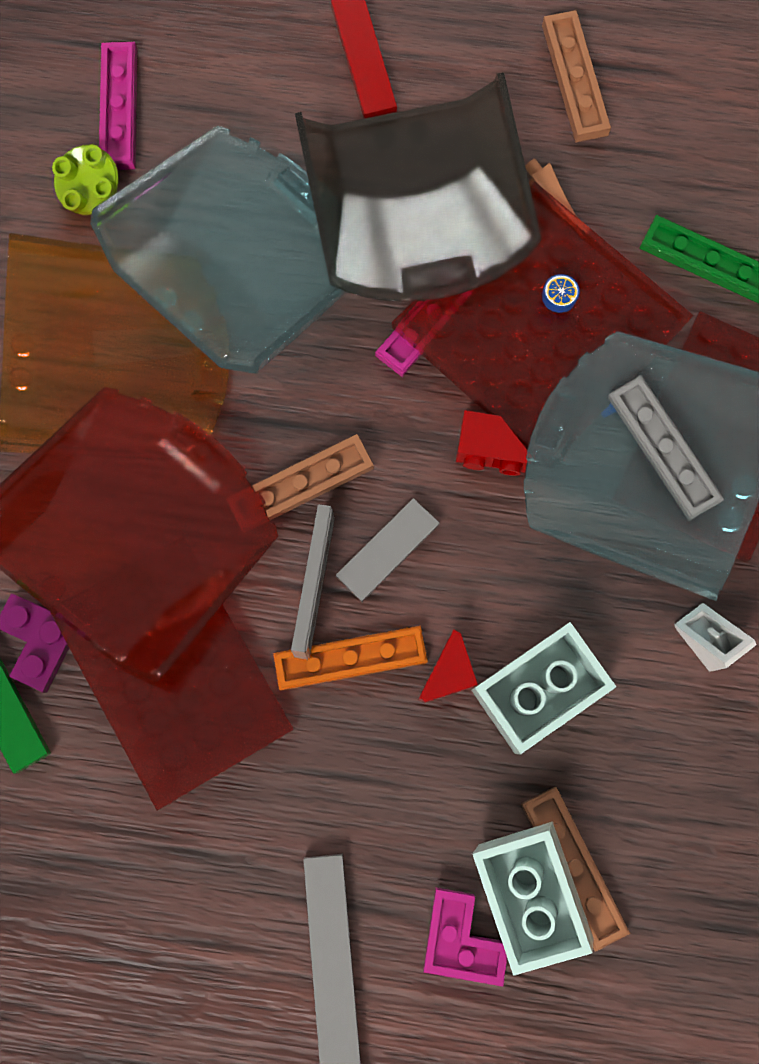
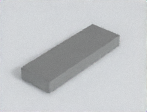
M413 498L336 574V577L363 602L440 523Z

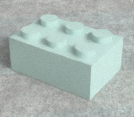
M569 622L471 691L515 754H522L616 688V685L574 626Z
M553 821L484 842L477 846L473 852V857L513 976L593 953L594 938Z

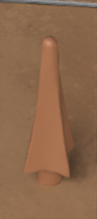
M536 158L532 159L524 167L531 176V180L526 186L558 213L580 239H586L588 237L587 232L569 204L551 164L548 163L542 168Z

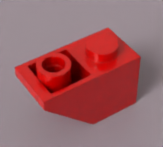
M464 410L455 462L463 463V467L471 470H483L485 467L497 468L501 474L509 476H519L521 472L527 473L532 463V456L504 419L498 415Z

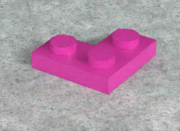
M435 887L423 972L503 987L507 955L502 941L470 935L475 895Z

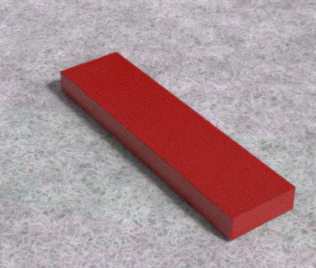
M331 0V8L364 121L397 113V104L366 1Z

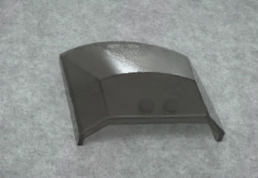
M504 72L497 73L493 82L465 99L329 125L305 119L302 116V112L295 113L331 286L351 294L383 301L412 302L445 298L478 288L497 279L523 261L541 243V234Z

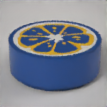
M557 274L550 277L542 291L544 305L549 310L557 313L569 311L577 302L580 292L579 286L572 277L565 274Z

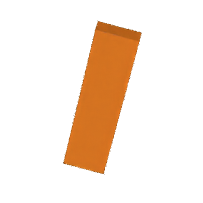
M421 625L313 645L308 660L295 658L291 650L273 653L279 691L428 663Z

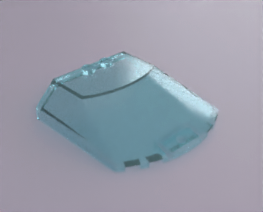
M216 126L96 206L92 210L90 224L113 271L220 368L256 374L371 269L372 264L369 254L364 255L359 244L361 236L357 229H350L343 218L345 212L343 208L315 178L283 154L279 153L275 157L259 148L261 142L250 137L248 143L230 136V129Z
M618 331L605 338L604 344L591 354L586 352L579 359V365L572 370L567 378L563 377L545 403L532 432L527 450V465L524 479L526 514L530 528L633 570L717 601L731 573L759 504V372ZM640 375L724 498L723 502L691 521H688L608 399V395Z

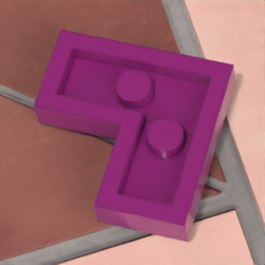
M11 593L0 614V630L25 641L26 644L9 677L36 690L47 693L81 625Z

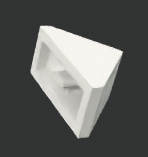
M704 603L674 624L676 630L709 672L729 667L756 646L753 638Z

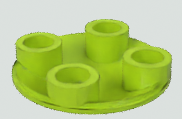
M82 145L71 149L64 156L56 158L53 162L52 171L55 174V192L66 209L79 215H92L102 211L111 203L117 192L119 176L114 160L106 151L97 145Z

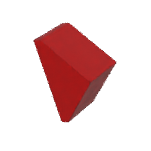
M452 631L418 698L419 701L427 703L478 685L460 632Z

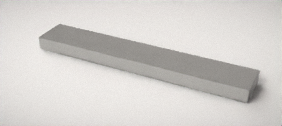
M343 854L304 857L320 1064H361Z

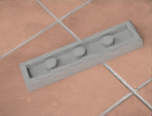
M641 375L608 395L611 404L688 521L724 501V498Z
M318 504L291 647L295 658L308 660L311 654L335 520L333 509L327 505Z

